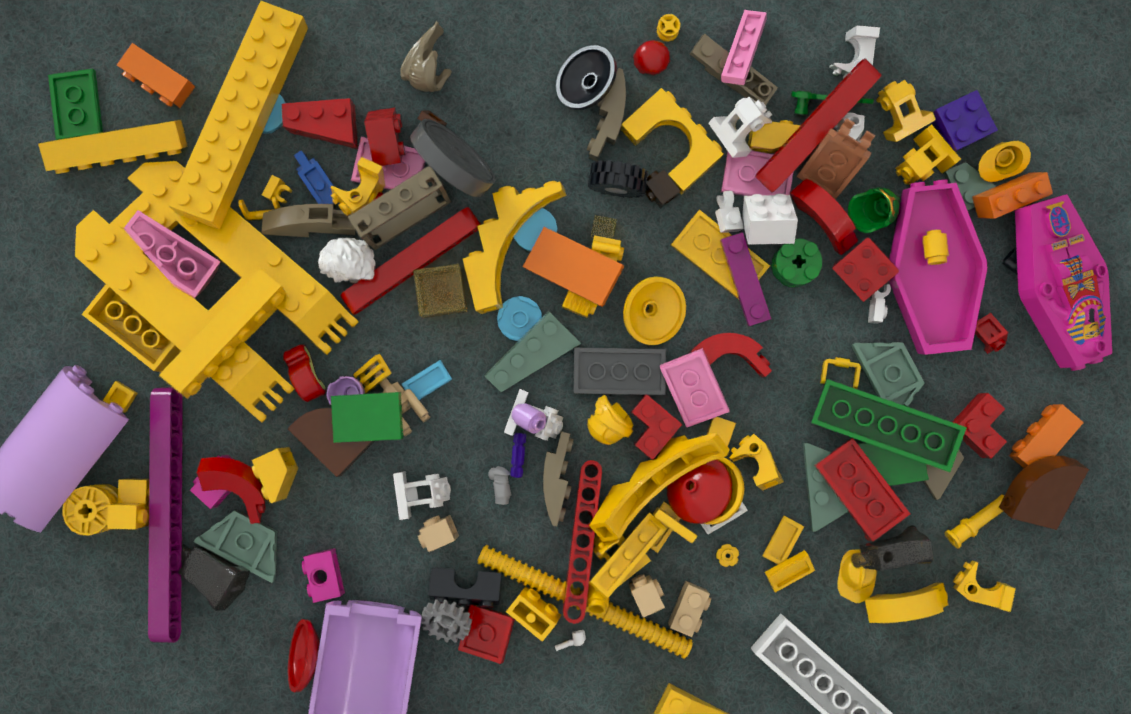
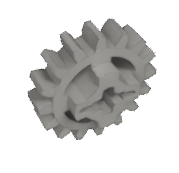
M435 600L434 604L429 602L421 614V624H424L422 629L429 630V636L436 635V640L444 638L445 642H448L450 639L457 642L458 638L464 640L465 635L468 636L472 619H469V613H463L464 607L457 608L455 602L450 605L447 600H444L443 603H440L438 600Z

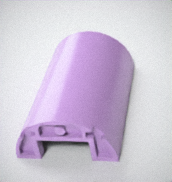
M78 365L63 367L0 447V514L2 515L5 512L8 516L15 517L13 522L33 531L42 532L129 420L122 413L124 409L114 402L108 404L100 401L93 394L94 389L90 387L92 381L86 376L87 371Z
M339 600L327 603L308 714H406L422 616L413 610H410L409 614L405 613L404 607L372 601L348 600L347 605H341L342 601Z

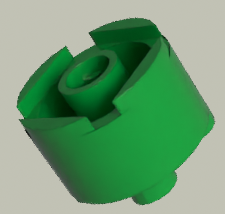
M795 239L794 244L782 245L775 252L771 261V269L775 278L783 285L792 288L804 286L814 280L819 275L822 267V256L817 245L805 239ZM796 259L797 262H800V266L797 267L792 261Z

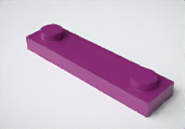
M743 232L721 239L720 243L748 327L771 320Z

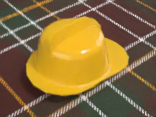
M1020 141L1001 142L995 145L981 157L978 167L980 177L988 182H996L1021 173L1030 162V149L1025 143Z
M849 550L842 557L837 581L838 591L842 597L854 603L865 601V599L872 595L874 590L877 562L868 550Z

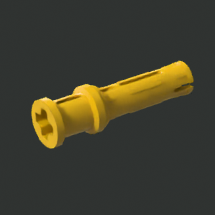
M1001 494L969 519L963 518L960 520V524L951 531H945V536L949 542L959 549L962 547L961 543L970 537L977 536L978 530L1003 512L999 506L1004 495Z

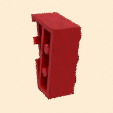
M350 98L282 104L283 127L289 133L337 145L340 144L358 150L355 105Z

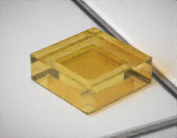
M595 215L591 238L594 239L595 235L613 239L617 219Z

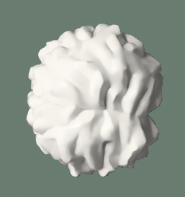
M355 238L330 240L319 253L318 264L320 273L327 274L328 278H333L336 283L341 281L357 283L361 279L371 280L374 277V251L370 249L368 243L364 240H356Z

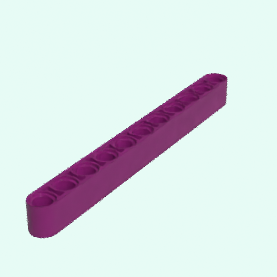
M174 387L154 388L150 395L148 637L151 642L175 643L181 635L183 397Z

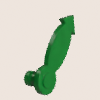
M792 91L791 97L798 98L794 113L808 114L809 99L824 100L828 95L811 93L809 91ZM861 98L857 103L873 104L874 99Z

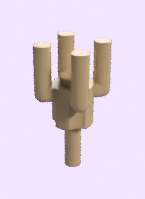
M377 365L370 368L369 371L373 370ZM381 370L374 375L375 379L382 374ZM387 378L380 383L384 389L382 393L401 392L402 414L412 408L423 423L430 418L429 412L412 390H404L399 382L391 384ZM402 417L403 435L407 436L412 430Z

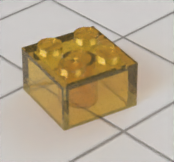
M460 264L413 270L420 317L429 318L468 312Z

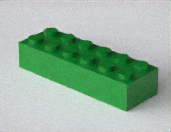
M828 379L811 422L947 472H951L967 428Z

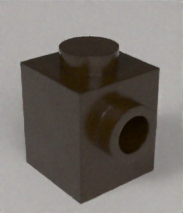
M662 170L660 173L655 171L647 177L648 182H646L645 195L651 202L655 201L660 209L679 195L680 189L665 170Z

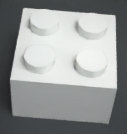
M754 194L752 196H744L742 222L748 244L795 243L798 219L790 195Z

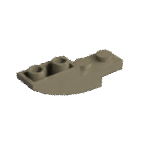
M704 34L696 43L690 55L705 66L704 70L721 81V75L729 53ZM750 67L744 85L724 83L746 98L751 97L755 101L759 99L765 105L778 88L753 67Z
M621 68L617 70L611 90L597 105L600 107L599 114L606 118L601 117L596 128L599 133L596 139H591L587 147V151H590L589 159L598 161L606 142L615 145L620 132L626 100L625 78Z
M333 204L293 205L263 213V235L309 237V232L355 235V228L348 218L350 214L346 216L341 210H333Z
M562 431L556 453L547 451L544 464V497L548 515L553 526H557L558 521L563 522L566 508H562L564 499H569L572 487L567 485L568 480L560 478V474L565 475L568 461H564L566 452H571L574 439L569 438L570 433Z

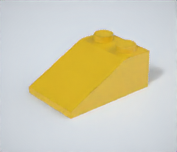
M668 683L654 714H728Z

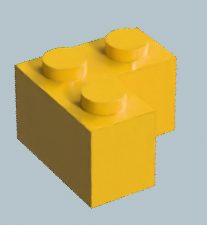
M127 478L118 480V503L108 505L107 529H139L149 526V479Z

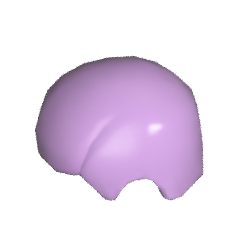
M341 376L338 380L329 384L326 396L331 405V396L365 394L362 383L355 377Z

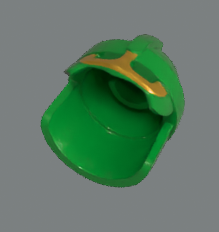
M873 188L852 197L848 205V215L856 229L864 233H871L889 226L896 220L899 214L900 198L887 188Z

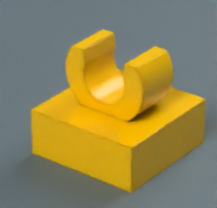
M272 175L262 196L272 201V197L276 196L279 202L285 204L287 201L281 198V192L288 191L291 193L292 189L285 185V182L280 178Z

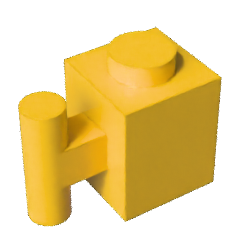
M594 235L592 250L616 262L617 260L622 261L624 248L620 247V240Z

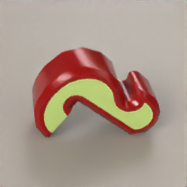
M299 344L283 353V360L288 366L290 381L301 399L309 402L326 394V387L317 378L311 355L306 346Z

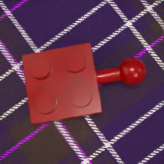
M471 604L468 610L470 614L469 619H472L471 628L468 636L465 635L464 640H460L458 650L499 664L504 663L515 619L510 615Z

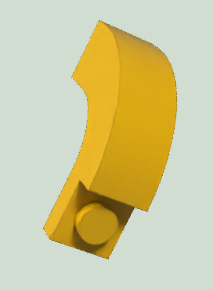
M933 583L922 589L907 593L877 594L865 599L869 623L904 622L944 612L943 608L948 606V595L945 591L944 583Z

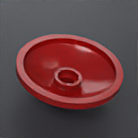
M718 459L696 467L667 486L668 501L674 513L684 521L694 524L708 523L719 517L727 508L732 495L731 476L725 465ZM691 483H694V488L690 490Z
M301 619L298 622L291 640L288 658V682L292 692H301L315 675L320 640L314 625L308 619Z

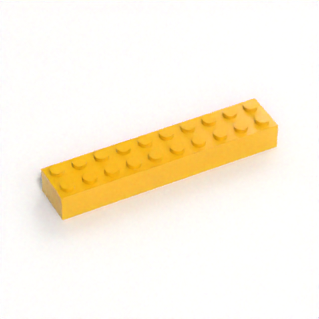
M260 1L168 206L176 214L220 230L307 32L308 27L303 16Z

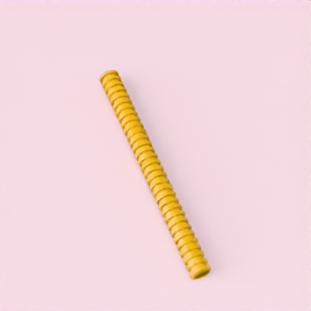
M488 545L483 547L477 564L483 563L485 564L484 567L487 568L489 566L492 571L494 569L498 570L497 573L502 572L505 577L507 575L511 576L510 579L513 580L515 578L518 583L520 581L524 582L523 585L526 586L528 584L531 589L537 588L536 591L540 592L541 590L544 595L550 594V597H556L557 601L563 600L564 604L566 581L561 582L560 578L556 580L553 575L548 576L547 572L543 574L540 569L535 570L534 566L530 568L527 563L522 564L521 560L517 562L514 557L509 558L508 554L504 556L501 554V551L496 552L495 548L489 549ZM571 585L570 590L572 594L579 595L582 593L579 587L574 588V585ZM612 602L609 603V607L604 614L595 615L596 619L602 618V622L608 621L609 625L615 624L616 628L621 627L624 632L628 630L629 634L634 633L637 638L641 636L642 640L645 641L647 639L650 644L654 642L655 646L658 647L660 645L663 650L667 648L668 652L671 653L673 651L676 656L680 654L683 659L691 651L692 639L686 640L685 636L682 635L680 637L677 632L673 634L672 630L669 629L667 631L664 626L660 628L659 624L656 623L654 625L651 620L647 622L646 618L641 619L638 614L634 616L633 612L630 611L628 613L625 608L621 610L620 606L616 605L615 607Z

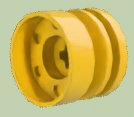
M95 484L75 489L63 503L62 515L65 524L71 531L79 535L90 536L112 530L107 529L108 505L118 503V488L110 484Z

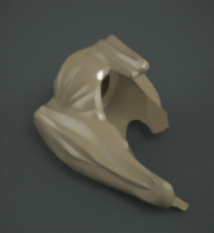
M437 21L411 48L400 70L402 80L409 81L413 88L423 92L441 90L452 73L450 69H444L439 77L435 75L438 54L432 49L436 40L444 32Z

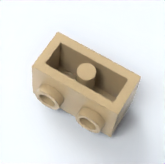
M437 515L426 520L423 523L424 527L419 530L421 534L418 535L421 546L427 548L428 552L449 544L459 537L451 515L442 519Z
M644 574L631 579L633 583H630L629 587L643 618L665 608L660 598L664 594L657 579L652 580L650 575L645 577Z
M685 581L668 621L671 629L690 637L693 636L694 632L697 633L702 624L701 614L703 610L707 611L711 602L710 593L707 589Z

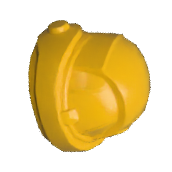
M606 395L598 398L595 404V415L591 414V417L587 419V426L591 436L598 442L606 445L616 443L623 437H629L633 432L632 427L634 425L626 411L618 402L611 405Z

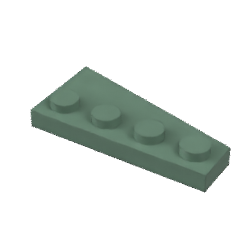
M548 311L484 376L500 392H503L580 345L581 342Z

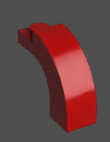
M806 178L790 192L798 209L807 213L822 227L838 254H844L858 242L853 231L856 229L854 223L841 205L821 186Z
M737 333L713 335L697 344L689 352L692 353L703 348L710 365L721 355H738L761 378L766 377L772 371L768 367L770 365L769 361L764 356L757 355L763 347L755 340Z
M201 458L197 475L202 491L227 490L237 494L246 505L250 523H260L262 513H265V497L261 490L263 487L261 480L255 477L252 467L231 458Z

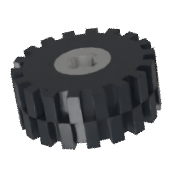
M594 161L591 163L588 187L595 192L623 198L643 197L645 195L648 171L644 168H639L640 166L631 165L630 163L625 164L620 161Z

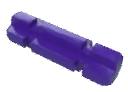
M515 433L513 439L515 446H513L511 461L513 467H511L510 475L514 478H522L526 434Z

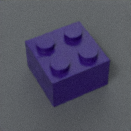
M978 90L933 112L936 120L931 122V124L955 152L975 144L998 131Z

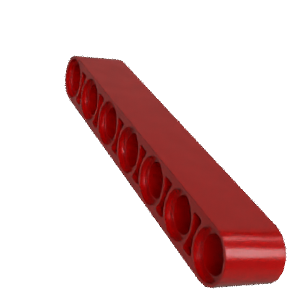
M866 58L861 60L757 172L755 178L771 193L778 189L818 146L829 130L833 129L878 81L882 74Z
M470 207L464 208L375 269L374 277L371 280H359L346 289L340 297L353 315L358 314L362 311V308L364 310L380 299L381 296L383 297L454 248L455 244L458 245L474 234V232H477V226L481 225Z
M593 460L585 462L580 469L568 563L563 616L568 622L573 624L579 623L584 619L587 604L595 532L589 526L590 523L583 524L580 522L579 515L581 512H588L591 515L592 522L598 511L602 467ZM593 466L597 471L596 477L590 478L586 476L585 468ZM584 489H591L594 493L593 500L586 501L583 499L582 491ZM579 535H585L588 538L589 543L587 547L581 548L577 545L576 539ZM577 558H582L586 563L585 569L581 572L576 571L573 567V563ZM575 581L580 582L583 586V591L579 595L572 594L570 590L572 583ZM573 605L580 609V615L576 619H570L567 613L568 609Z

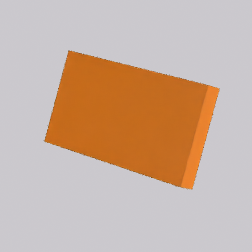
M543 227L523 268L603 307L624 265Z

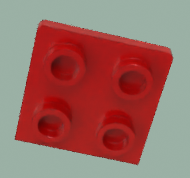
M869 237L863 240L842 260H838L832 267L863 302L899 273V269Z

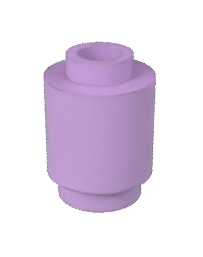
M518 404L512 411V419L515 424L533 434L538 433L545 427L546 415L529 404Z

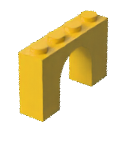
M661 88L621 124L620 130L635 146L650 132L660 126H675L685 133L690 145L689 154L668 174L680 189V194L682 195L722 158V147L715 140L711 141L706 136L707 132L700 124L696 125L691 120L692 116L684 107L680 108L676 104V99L669 91L665 92Z

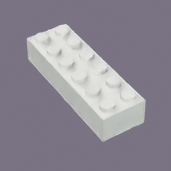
M781 613L751 647L752 651L822 714H893Z

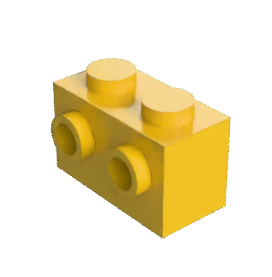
M526 586L506 611V613L542 642L562 616L553 604H547L540 598V594L537 591Z

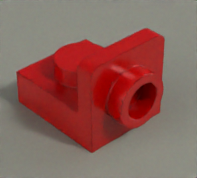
M991 313L977 321L975 334L984 343V351L988 354L993 350L995 352L1001 350L1006 345L1007 330Z

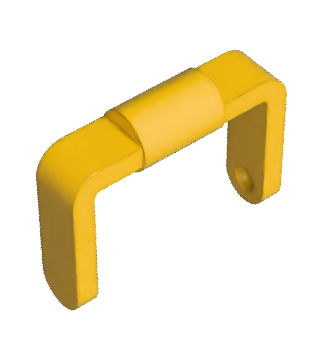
M272 197L274 208H281L277 197ZM239 200V207L246 220L263 219V213L271 211L259 210L249 212L244 201Z
M838 357L835 360L825 359L823 361L820 384H825L828 364H834L837 367H854L853 388H858L861 370L859 363L850 362V359Z

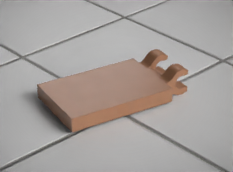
M847 118L838 131L832 128L829 130L797 175L803 181L807 178L815 182L835 200L869 159L871 152L867 149L875 137L869 131L865 132L859 142L850 137L848 134L855 123Z

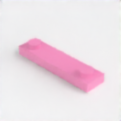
M744 10L721 75V82L738 85L745 84L767 20L766 12Z

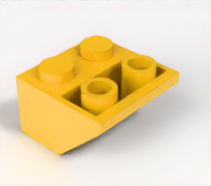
M289 447L275 449L252 460L254 464L252 466L253 473L257 479L260 478L263 485L261 488L263 496L270 503L287 498L297 473L298 466Z

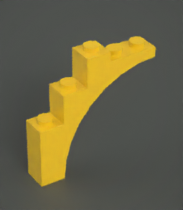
M550 181L541 188H527L522 191V194H519L517 189L511 186L501 187L498 189V192L492 193L499 219H488L483 222L484 224L477 226L484 252L474 251L469 254V257L463 258L475 310L480 314L503 308L500 291L501 271L512 239L535 212L547 204L566 196L565 188L561 182Z
M717 433L689 440L685 435L670 439L661 450L657 459L640 462L629 482L612 486L589 526L603 542L620 539L639 511L666 486L696 467L727 456L730 449Z

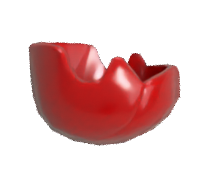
M655 40L644 42L637 48L633 56L634 65L641 74L653 76L666 70L670 62L668 48L664 43Z

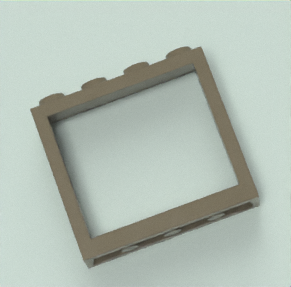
M428 166L348 218L359 236L374 250H377L451 203V200L432 168ZM430 181H431V183H432V185H433V186H431V187H429L428 184H427V183L430 182ZM442 195L445 201L439 204L436 198ZM379 235L381 241L376 244L373 241V237Z

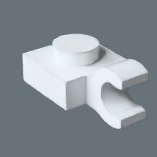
M724 191L722 196H717V203L720 209L715 211L720 233L739 232L744 229L739 207H733V192Z
M890 284L884 285L883 293L877 290L872 295L868 323L878 324L886 318L888 309L887 305H885L884 297L891 291Z

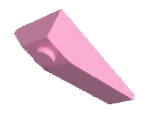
M137 211L124 227L128 235L173 286L193 298H196L207 287L218 271L221 261L140 211Z

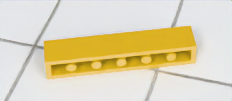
M181 120L38 144L46 171L55 170L56 174L70 172L69 167L75 166L78 167V170L93 168L92 164L99 162L100 166L115 164L114 160L122 159L123 163L137 160L136 156L145 155V159L160 157L159 152L167 151L168 155L182 153L181 149L188 147Z
M259 269L159 376L187 399L190 395H195L200 390L201 384L205 379L217 372L220 363L233 355L235 347L241 341L244 342L250 337L251 330L257 324H261L266 320L268 312L274 306L276 307L281 304L286 294L283 287L262 269Z

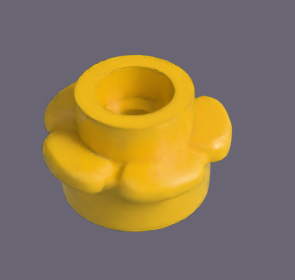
M724 544L717 550L716 557L722 566H734L738 562L739 551L736 547Z

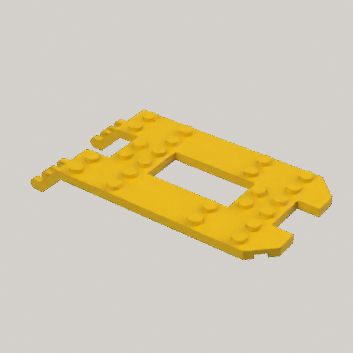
M177 161L143 163L128 177V180L142 194L109 224L93 210L76 226L75 257L181 351L259 269H262L278 282L286 292L284 300L280 305L274 306L268 312L266 320L276 310H279L324 354L328 355L332 351V348L320 339L325 333L336 344L341 341L330 330L331 327L343 337L348 334L342 326L336 323L341 317L351 327H355L359 323L326 288L231 207H229L220 230L176 214L168 205L185 169ZM137 211L142 212L169 230L174 229L179 224L241 279L217 303L207 310L196 299L173 286L158 267L145 256L146 254L128 235L124 227ZM262 322L261 324H257L251 330L252 333L250 337L264 322ZM245 340L235 347V352L230 358L224 359L220 363L217 372L211 378L263 423L267 416L255 408L259 401L262 400L265 406L274 411L277 407L265 395L268 393L281 404L283 398L271 389L278 383L287 394H290L294 387L245 343L247 341Z

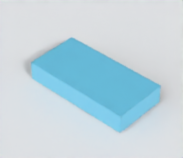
M439 360L402 383V386L405 390H412L420 400L453 379L442 361Z

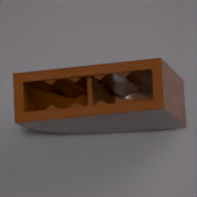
M320 408L307 412L288 427V430L336 477L342 476L375 442L334 443L332 408Z
M1049 456L1039 459L1025 467L1015 477L999 508L1011 519L1057 530L1089 469L1076 459L1066 456Z

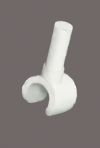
M573 631V639L555 645L556 651L568 646L582 645L586 640L585 631Z

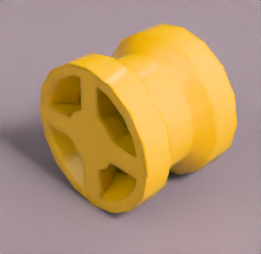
M666 14L658 21L657 35L665 42L676 39L680 30V21L673 14Z

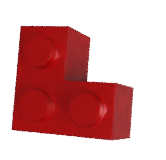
M396 108L368 111L364 123L372 161L380 166L401 163L402 156L405 155L404 142H399L398 137L403 127L401 114H396Z
M978 393L952 421L955 424L967 427L962 440L981 458L992 459L1007 442L990 426L1005 408L989 393Z
M647 394L631 411L635 417L647 426L646 430L633 445L653 460L682 426V423Z

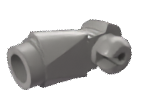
M500 466L491 468L488 476L491 480H494L495 503L505 505L509 504V499L512 495L510 485L508 484L510 472Z

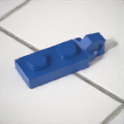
M302 150L296 153L294 156L301 165L297 168L298 175L317 203L333 204L334 206L335 204L331 197V185H334L320 164L314 158L309 160Z

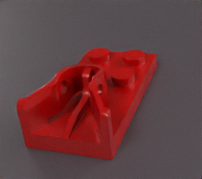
M854 438L849 439L814 465L866 534L864 537L868 541H875L910 515L909 511Z

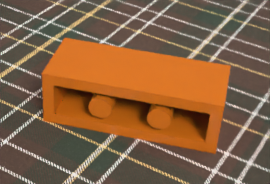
M133 43L117 64L124 71L122 73L124 77L133 83L137 79L142 83L141 88L151 95L154 92L161 95L159 100L169 107L174 104L181 108L195 88L189 80Z
M1030 172L972 196L978 218L995 219L1052 195L1053 192L1047 172Z
M1063 404L1049 405L1042 411L1041 415L1043 417L1038 422H1034L1029 426L1026 431L1028 434L1025 438L1018 440L1013 445V452L1009 456L1023 468L1039 459L1056 456L1084 422Z

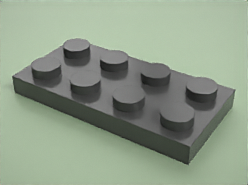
M574 348V394L665 395L666 381L661 372L660 365L666 363V349Z

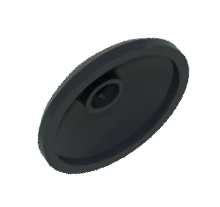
M598 45L586 46L574 52L564 62L557 76L556 92L560 101L570 109L584 110L593 107L604 99L611 90L617 74L614 56L606 48Z

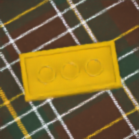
M698 210L671 246L739 299L720 243L721 239L732 235L729 232L720 233L719 225L701 210ZM748 248L759 280L770 265Z

